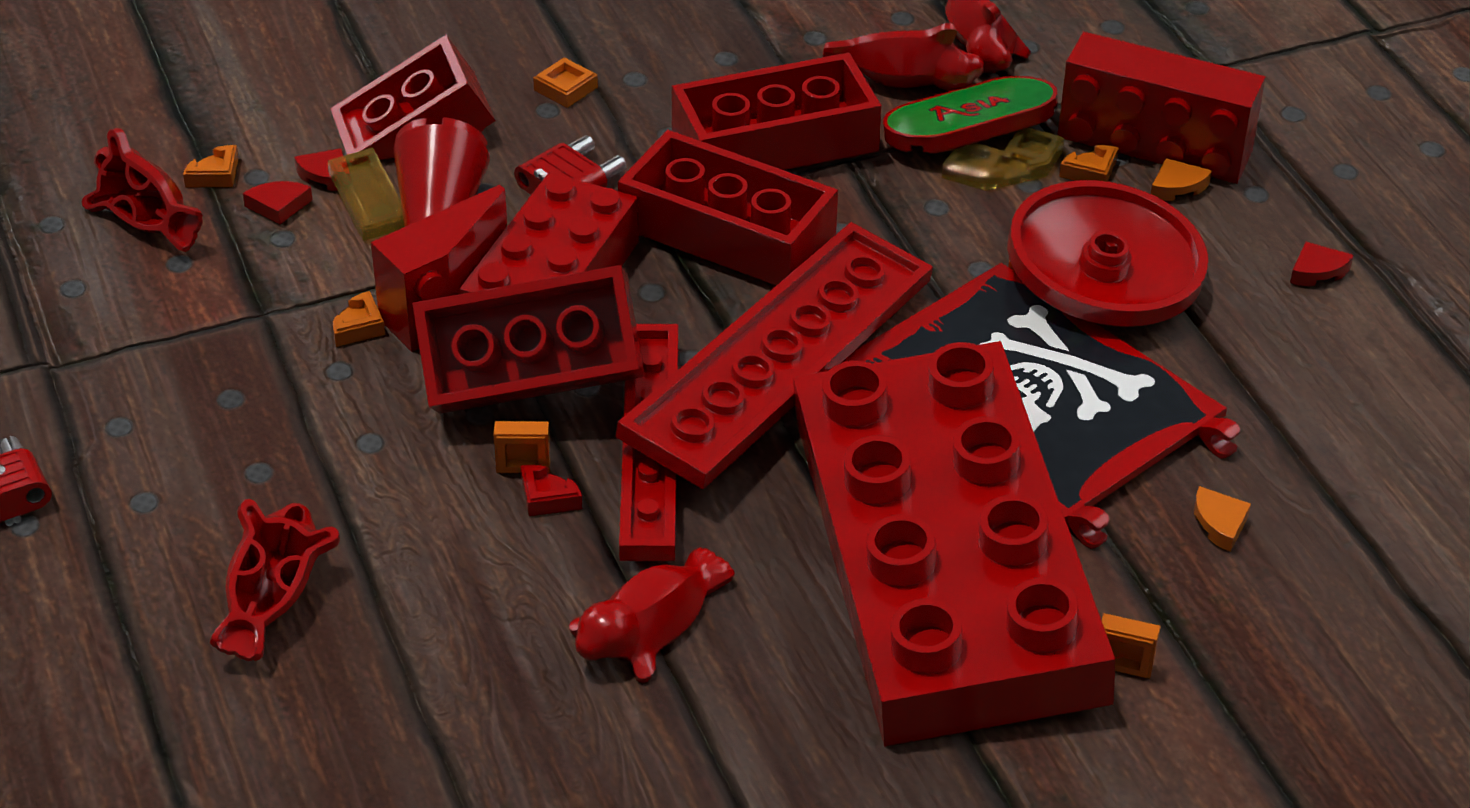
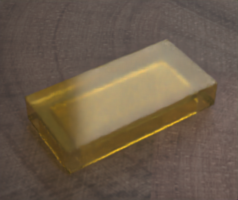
M374 148L328 160V172L363 241L390 234L404 227L401 201Z

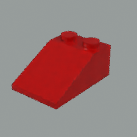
M444 35L330 108L348 159L353 165L394 158V144L397 133L403 126L417 119L427 118L426 125H442L443 118L456 119L473 126L480 132H483L487 126L496 121L474 71L447 35Z
M500 184L371 242L378 310L384 325L411 352L419 349L412 303L458 295L459 288L507 227L505 189Z

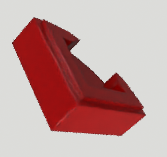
M341 148L294 156L296 171L302 180L310 183V180L318 183L327 184V189L331 191L352 189L350 174Z
M292 181L264 183L242 193L244 207L278 224L283 223L313 200L310 186Z
M1306 241L1292 270L1290 283L1301 286H1315L1316 280H1325L1335 277V281L1339 280L1350 271L1354 255Z
M520 465L521 480L529 516L582 509V494L573 480L569 478L565 480L555 474L548 473V467Z

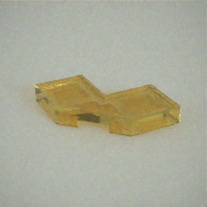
M1024 128L1015 133L1005 151L977 143L953 149L944 162L942 178L984 191L1045 178L1063 151L1064 138L1036 129Z

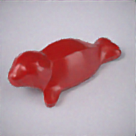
M990 0L947 1L945 14L948 22L954 23L956 26V38L966 46L967 53L979 55L982 58L984 73L993 74L1007 69L1012 63V54L1028 59L1032 53L1001 14L999 8Z
M944 23L927 30L879 32L854 39L827 42L823 49V57L849 52L864 75L879 84L893 88L909 89L935 85L942 90L951 91L971 85L984 71V62L979 55L967 53L953 43L957 35L954 23Z
M121 128L110 129L107 133L108 146L99 149L94 158V164L98 170L96 190L82 198V206L91 212L109 209L124 222L138 230L163 233L178 250L187 252L195 244L198 232L203 224L201 211L197 208L183 205V196L176 183L163 169L144 158L136 149L130 147L127 137Z
M245 499L239 505L237 514L244 532L243 538L233 554L226 576V597L229 614L210 638V644L216 647L218 651L227 655H235L237 658L246 661L260 660L264 655L266 626L284 614L297 601L309 580L314 562L318 556L339 545L340 534L337 528L331 526L317 530L310 510L299 503L288 504L267 516H264L257 503L252 499Z
M700 547L690 553L684 566L659 565L642 570L622 585L609 600L594 603L583 612L581 617L571 621L569 629L576 638L575 648L577 653L589 661L602 658H619L631 661L635 679L639 683L648 682L655 671L656 654L678 639L694 623L701 611L705 597L732 581L735 575L734 569L722 557L716 556L713 551Z

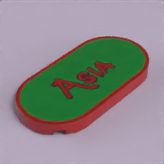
M1007 76L986 80L912 101L890 110L883 118L884 139L895 149L905 152L911 151V145L923 146V152L928 153L953 150L1047 121L1054 115V109L1058 108V90L1051 82L1030 76Z

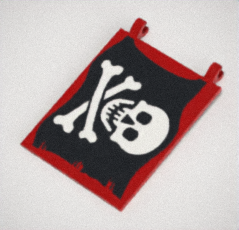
M999 263L859 347L843 361L858 360L877 363L934 353L940 347L951 343L967 342L981 345L1001 341L1066 523L1079 541L1090 549L1099 547L1108 538L1107 534L1102 532L1101 529L1109 524L1110 518L1101 508L1093 507L1102 499L1197 435H1199L1208 449L1221 459L1229 457L1238 448L1230 440L1239 435L1240 427L1235 421L1223 418L1226 416L1227 407L1098 324L1069 315L1046 303L1021 281L1014 270L1003 263Z

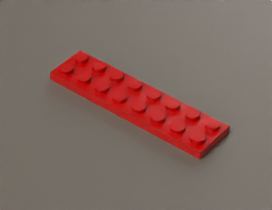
M850 222L621 418L617 424L615 437L701 489H704L795 406L793 377L825 372L835 365L842 363L930 282L933 266Z

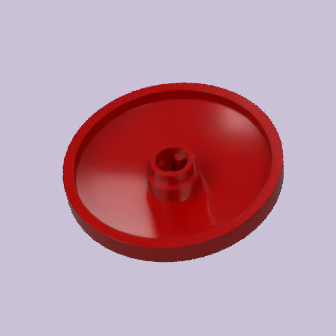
M1068 181L1050 185L1033 193L1016 210L1007 241L1009 260L1014 271L1035 295L1069 315L1105 325L1143 326L1166 321L1177 316L1190 307L1197 299L1208 269V252L1205 243L1196 227L1180 211L1150 193L1127 185L1107 181Z

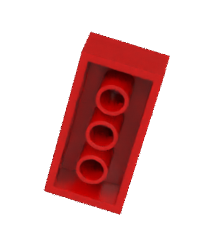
M1083 31L1066 61L1057 137L1093 147L1097 145L1119 147L1118 153L1159 164H1163L1166 158L1212 170L1211 177L1238 184L1253 152L1266 76Z
M849 52L672 85V131L782 170L811 166L816 163L841 158H853L862 154L879 151L882 105Z
M668 129L618 181V191L638 196L639 235L773 285H778L836 235L838 189Z
M549 172L459 288V294L623 265L639 243L638 196Z
M622 265L412 303L428 405L439 414L645 377L629 279Z

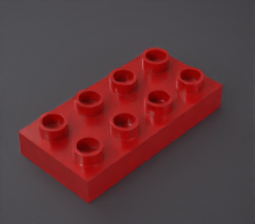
M998 341L981 345L967 342L951 343L940 347L934 353L877 363L858 360L846 361L835 365L825 372L793 377L797 426L884 747L1114 705L1116 659L1002 342Z

